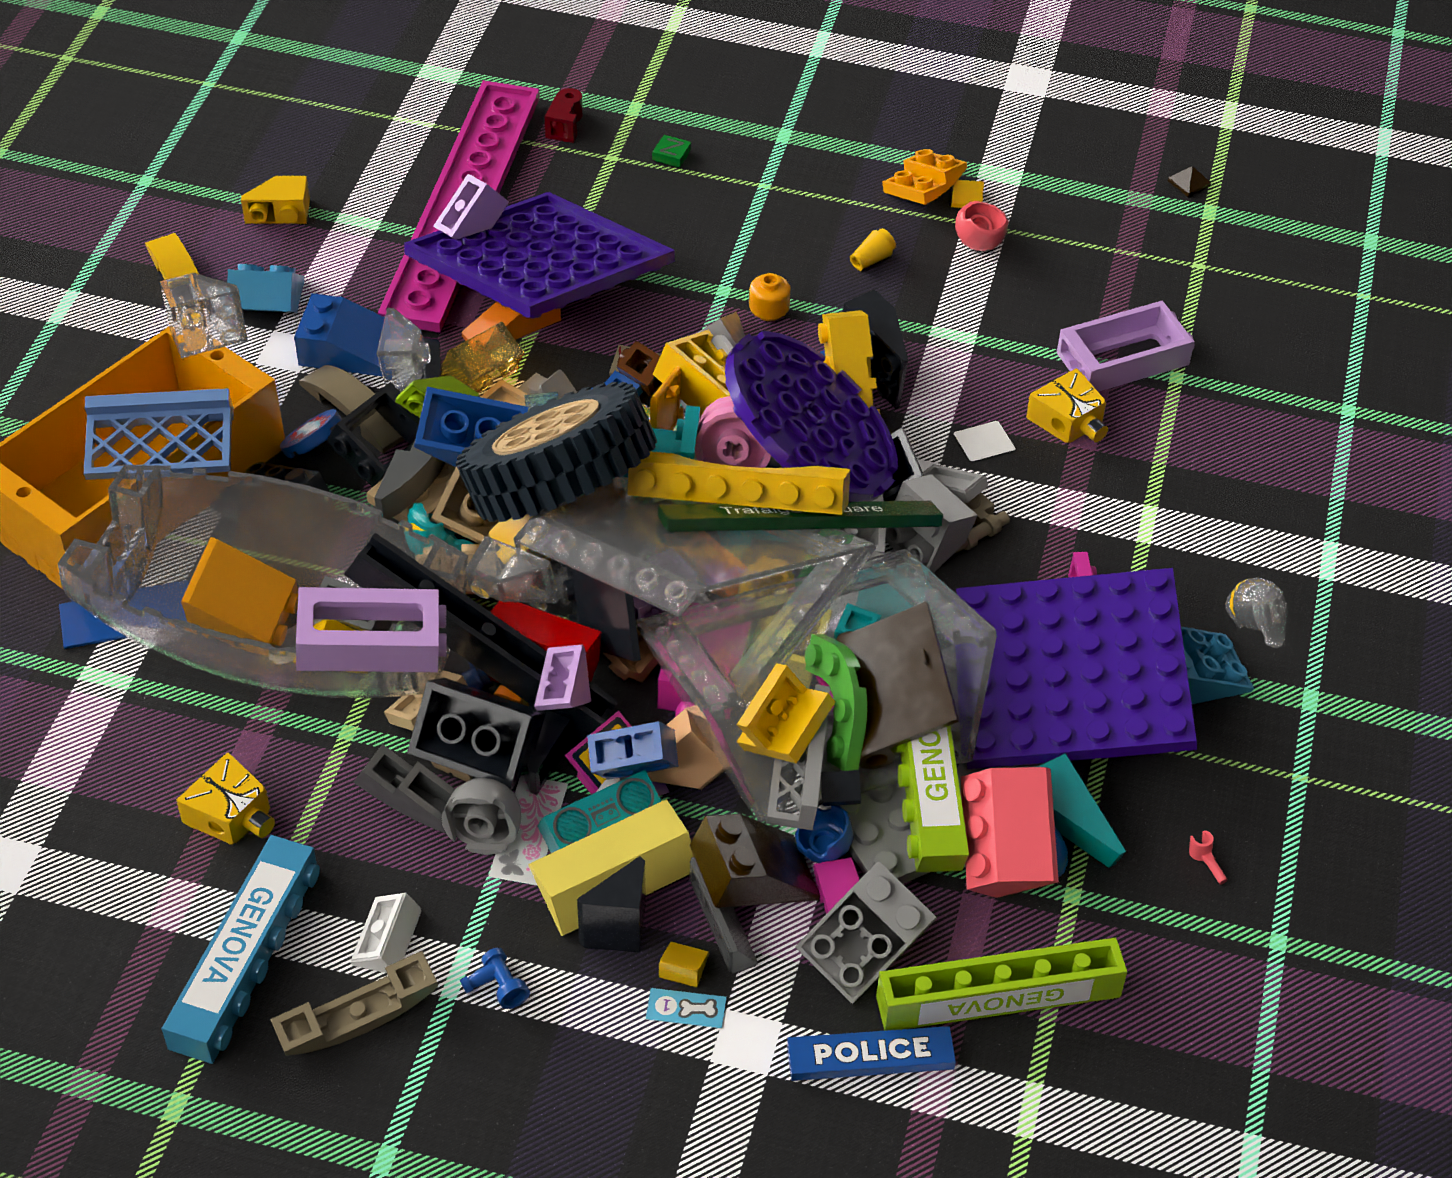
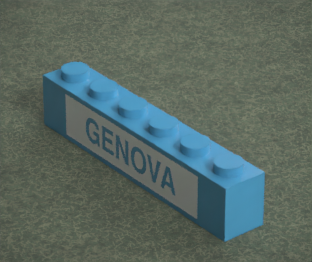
M270 835L161 1028L168 1050L213 1064L219 1051H224L227 1048L232 1036V1027L238 1016L242 1017L246 1013L250 1004V994L256 983L260 984L264 980L268 970V961L274 950L278 951L283 945L286 928L291 918L295 919L299 915L304 894L308 887L312 888L317 882L320 867L316 863L313 847Z

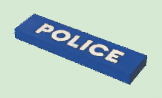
M950 1026L787 1037L791 1081L955 1070L956 1060Z

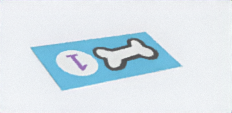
M651 988L646 1020L722 1028L726 997Z

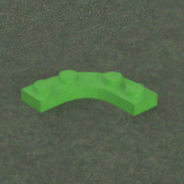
M811 634L810 644L805 651V670L822 678L829 685L833 699L836 701L833 708L834 722L832 734L828 739L826 747L827 762L843 771L858 770L867 722L866 688L859 687L856 671L860 669L859 662L854 653L843 643L823 634Z

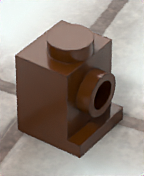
M635 341L630 348L623 350L616 365L619 373L638 383L642 390L651 398L662 385V382L653 375L660 355L638 341ZM645 368L641 374L638 373L641 369Z

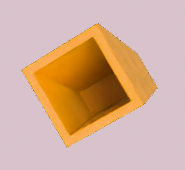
M210 537L181 602L189 628L271 656L275 646L280 647L284 642L288 626L285 623L289 614L294 615L297 612L298 586L296 579L216 538Z

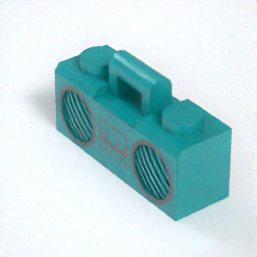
M643 770L544 816L537 827L550 852L553 853L661 802V799L646 770Z

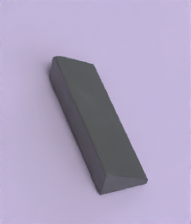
M692 857L690 861V883L729 972L733 974L757 966L758 961L734 907L715 908L695 857Z

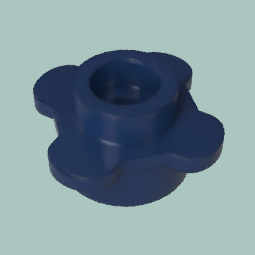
M468 661L471 668L462 673L467 685L490 693L487 688L493 686L489 675L479 668L476 669Z

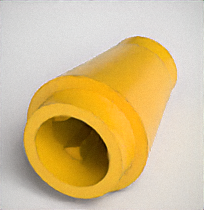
M883 228L878 231L873 230L854 253L850 255V261L857 270L862 271L864 268L890 257L896 248V242L887 230Z

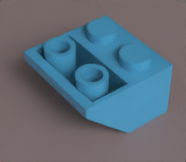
M238 264V270L228 269L227 308L233 310L297 313L305 276L296 274V268H289V266L270 265V271H264V267Z

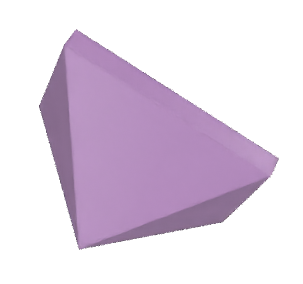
M583 644L548 648L534 705L536 710L573 708L591 702L586 653Z

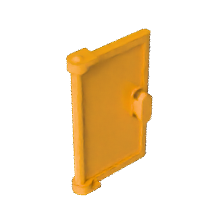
M679 366L673 369L650 399V424L652 428L673 430L677 425V420L684 419V408L680 407L681 368Z

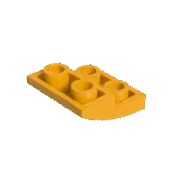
M930 149L919 150L915 152L914 156L903 160V171H898L893 177L882 181L883 191L893 196L926 205L941 196L956 183L967 169V162L954 159L952 155L933 153Z

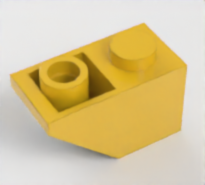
M275 176L241 196L245 224H307L310 203L307 176Z

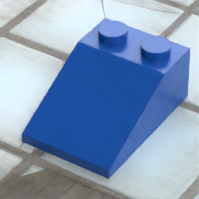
M312 293L294 336L298 366L320 368L324 365H331L346 372L393 378L409 336V329L344 297Z
M427 387L414 447L456 467L458 455L462 454L464 448L471 446L470 443L472 441L482 438L481 435L488 430H495L496 425L512 420L511 417L519 413L524 414L528 412L529 407Z

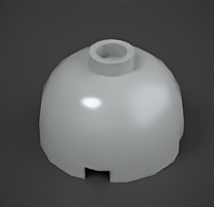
M488 778L471 779L457 787L442 813V826L448 837L454 842L457 837L462 842L467 843L466 850L484 855L498 854L505 851L508 844L515 841L521 824V807L515 793L505 784Z

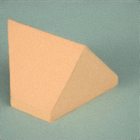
M685 708L667 724V726L675 729L679 767L648 772L647 774L653 782L702 790L724 772L729 765L696 717L688 708Z

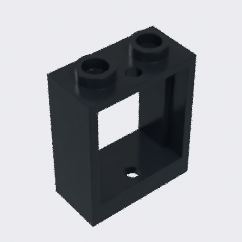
M391 382L339 421L327 439L332 445L333 450L342 456L356 470L358 476L367 481L372 487L384 478L391 460L383 465L351 431L375 412H378L409 444L404 451H410L416 439L420 421L418 416L395 402L401 392Z

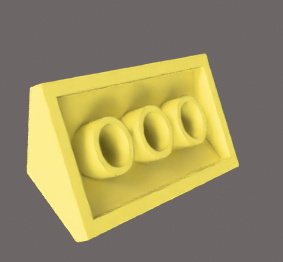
M666 799L528 864L560 935L563 936L579 928L577 899L639 856L645 860L646 895L689 875L690 861L694 855L690 848L691 839L689 832Z

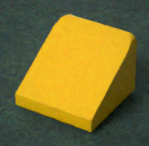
M670 942L659 962V978L698 987L709 951Z

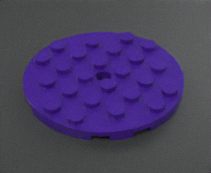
M761 331L757 336H751L750 333L744 336L727 356L725 384L733 401L735 414L743 420L760 445L784 468L822 466L850 469L849 502L873 501L880 497L895 481L892 478L893 473L898 469V458L891 434L875 406L868 408L865 402L857 395L862 389L843 370L837 375L833 369L824 363L826 356L795 338L770 331Z

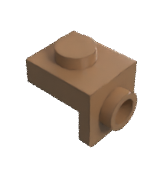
M640 624L637 627L641 660L631 661L603 653L612 662L609 668L623 680L630 677L643 682L664 657L667 646L646 626Z

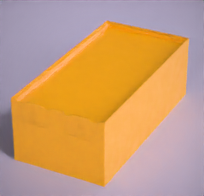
M180 318L0 442V542L17 556L20 555L37 571L40 570L49 580L61 589L71 593L77 601L82 600L212 503L211 500L221 493V489L225 485L237 481L247 474L246 470L250 466L258 462L265 463L281 451L279 446L285 439L275 379L183 318ZM229 388L234 407L231 434V472L85 479L84 459L87 424L85 396ZM223 421L207 422L202 428L212 435L223 426ZM185 423L171 424L166 430L176 437L188 425ZM149 425L135 426L130 432L140 439L152 427ZM114 427L96 428V435L104 441L116 429ZM195 432L183 443L192 450H195L206 439ZM159 434L147 445L156 452H159L170 441ZM123 436L111 447L119 454H122L134 443ZM213 445L201 457L206 461L222 460V452ZM177 447L165 459L170 463H179L188 455ZM141 449L128 461L133 465H143L151 457ZM104 452L94 461V467H107L115 459L107 452Z

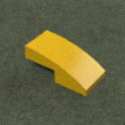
M176 233L145 242L157 271L161 272L169 291L200 282V275Z

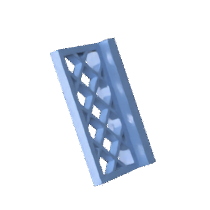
M229 388L85 396L87 424L84 476L86 480L231 472V434L234 407ZM223 421V426L212 435L202 428L207 422ZM185 423L188 425L176 437L166 430L171 424ZM135 426H151L152 429L140 439L130 432ZM114 427L116 431L104 441L96 435V428ZM197 432L206 440L195 450H192L183 442ZM161 434L170 442L159 452H156L147 444ZM125 436L134 444L124 453L119 454L111 446ZM214 445L222 452V460L206 461L201 455ZM177 447L188 455L179 463H170L165 459ZM141 449L151 457L143 465H133L128 461ZM104 452H107L115 459L107 467H94V461Z

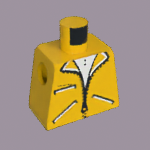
M1077 368L1032 392L1029 396L1026 418L1065 443H1071L1083 435L1088 436L1096 443L1101 441L1108 432V427L1102 423L1106 406L1105 399Z
M229 753L221 757L176 799L181 820L184 824L229 844L237 843L248 831H251L260 838H264L269 835L275 824L274 818L267 814L270 805L265 787Z

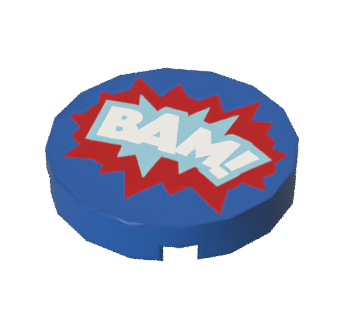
M335 409L318 414L291 432L281 442L279 447L288 458L295 456L294 451L298 455L305 454L326 441L332 432L330 428L341 421L342 418Z

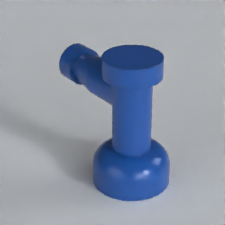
M493 948L487 951L481 959L484 967L475 971L468 978L465 976L460 979L466 994L473 991V988L485 985L496 979L500 986L497 990V999L504 1009H512L523 1004L528 999L530 990L525 981L513 978L505 963L507 957L502 948Z

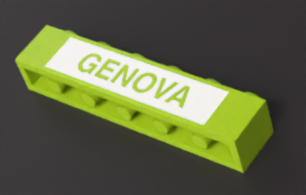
M950 725L894 747L895 753H901L902 764L898 765L899 787H905L906 799L902 803V815L904 822L910 823L911 835L907 837V853L909 859L914 858L916 872L962 871L969 856Z
M1109 938L880 971L876 999L884 1031L902 1030L1120 998L1127 969L1117 939Z

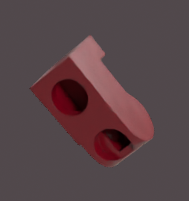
M565 88L560 90L554 97L545 115V138L569 143L575 142L577 122L583 116L582 93L579 90Z

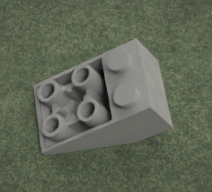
M878 860L795 948L853 1004L879 978V972L886 971L932 925L937 917Z

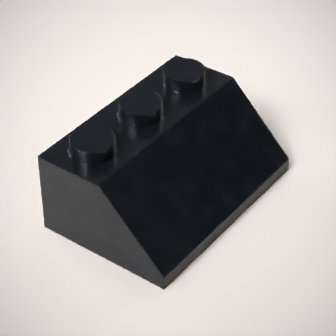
M447 678L428 680L407 753L477 778L494 779L505 784L509 789H513L537 747L546 712L537 711L535 708Z

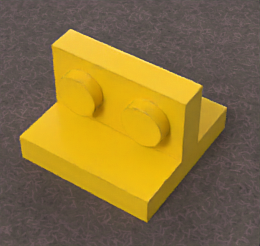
M776 663L736 724L743 731L736 742L744 751L797 764L836 701L827 692L806 688L787 665Z

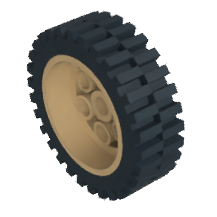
M611 382L608 385H605V383L598 384L593 389L590 387L582 388L575 394L572 391L564 394L560 399L555 397L548 400L547 404L531 407L528 412L524 414L519 413L511 417L512 420L496 425L495 430H488L481 435L482 438L475 439L470 443L471 446L462 450V454L457 457L456 466L479 516L483 520L488 519L489 522H495L496 520L505 522L511 517L513 520H518L526 514H529V517L538 515L541 510L546 508L547 511L556 509L558 504L563 502L569 504L576 501V497L582 494L587 496L595 492V488L600 485L607 486L613 482L612 479L614 477L624 476L628 473V468L637 467L641 463V459L647 458L650 455L649 451L655 449L657 439L635 386L631 383L627 384V382L619 384L618 382Z

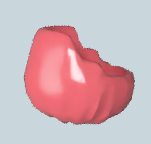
M974 201L969 202L958 211L955 230L964 245L975 251L984 252L993 250L1002 243L1008 231L1009 220L1005 213L995 205Z

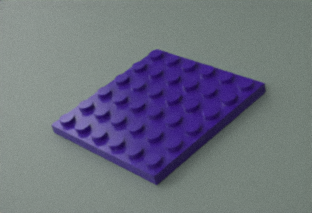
M550 192L507 206L491 229L456 240L441 231H436L404 243L405 255L417 260L418 263L458 281L459 284L501 303L504 307H509L526 318H538L543 313L553 309L564 308L571 302L589 298L591 294L612 289L619 283L635 280L642 274L660 270L663 266L675 262L674 249Z
M1173 568L956 588L967 769L1046 763L1065 753L1069 760L1073 761L1197 750Z

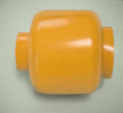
M773 273L762 274L756 277L751 282L749 289V308L751 312L764 321H775L785 316L790 307L791 288L788 281L782 276Z

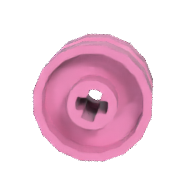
M731 396L717 399L706 407L699 419L695 448L697 460L722 465L766 468L771 455L760 445L743 420L735 414Z

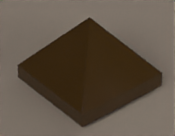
M1193 166L1168 177V182L1187 197L1211 185V182Z

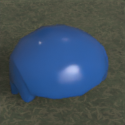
M831 806V809L828 810L817 808L813 830L797 828L795 832L799 852L816 863L833 861L845 856L854 840L852 822L848 812L841 806Z

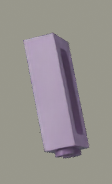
M1162 300L1061 329L1057 354L1069 371L1075 368L1080 370L1099 392L1189 365L1195 341L1192 335L1178 321L1176 314L1170 311ZM1147 339H1155L1161 345L1160 347L1101 364L1094 357L1095 354Z
M299 587L296 671L438 672V657H446V633H439V628H446V605H439V590ZM314 619L423 621V628L416 632L317 630L314 628Z

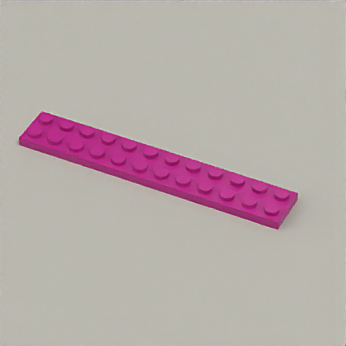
M482 81L411 240L439 231L433 226L467 174L483 181L500 193L540 99L538 88ZM404 253L377 314L404 327L440 333L461 284L446 275L439 274L438 271L426 265L418 263L417 260Z

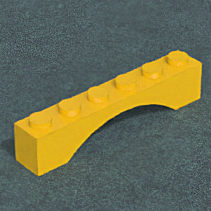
M649 451L650 455L647 458L640 460L641 463L637 467L628 468L629 496L842 515L849 503L850 469L822 466L792 468L740 467L698 461L674 453Z

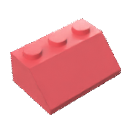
M1047 767L989 768L961 776L962 808L969 856L965 863L967 890L998 898L1058 883L1051 769Z

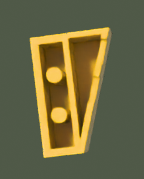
M862 310L822 314L823 323L818 324V337L820 344L824 343L826 359L824 363L833 369L837 375L843 370L862 389L857 395L870 408L873 406L872 389H876L877 384L876 378L871 377L870 358L873 357L868 314Z
M709 329L667 342L653 372V375L663 383L673 369L679 366L681 368L680 399L688 406L700 407V416L706 407L714 401L730 396L725 384V363L728 355L723 349H716L711 342L713 335Z

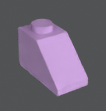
M467 174L433 227L455 240L491 229L509 201L488 184Z

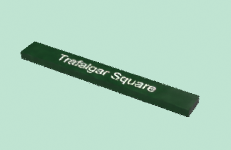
M931 500L849 502L842 515L732 504L658 505L657 517L668 532L942 526L943 513Z

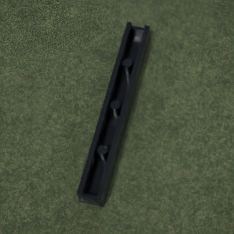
M375 532L368 544L360 551L343 575L362 588L438 589L439 605H446V628H439V633H446V646L529 704L535 705L547 651ZM411 621L421 629L423 628V621ZM590 681L591 702L573 708L549 710L571 720V733L581 740H584L587 735H590L601 726L618 703L615 698Z

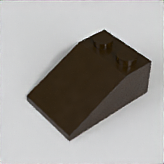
M742 814L706 815L690 844V848L715 908L808 902L820 899L819 890L803 854L798 850L796 838L793 834Z

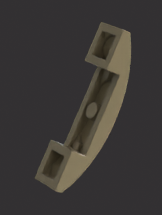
M324 365L299 380L300 386L321 402L327 399L346 416L375 394L348 372L331 365ZM375 412L359 425L361 436L382 454L404 441V438L378 412Z
M423 951L385 967L388 976L313 1010L309 1002L270 1019L285 1055L313 1052L365 1034L398 1017L427 997L438 987V983Z

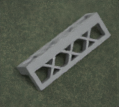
M815 685V690L830 694L829 686ZM827 717L797 764L788 761L782 763V760L774 758L767 824L813 830L818 806ZM793 767L803 779L790 786L780 774ZM790 798L799 808V815L777 812V804Z

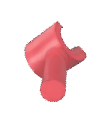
M1203 831L1202 843H1198L1193 836H1190V856L1195 860L1204 861L1220 885L1227 882L1228 879L1212 854L1213 835L1208 831Z

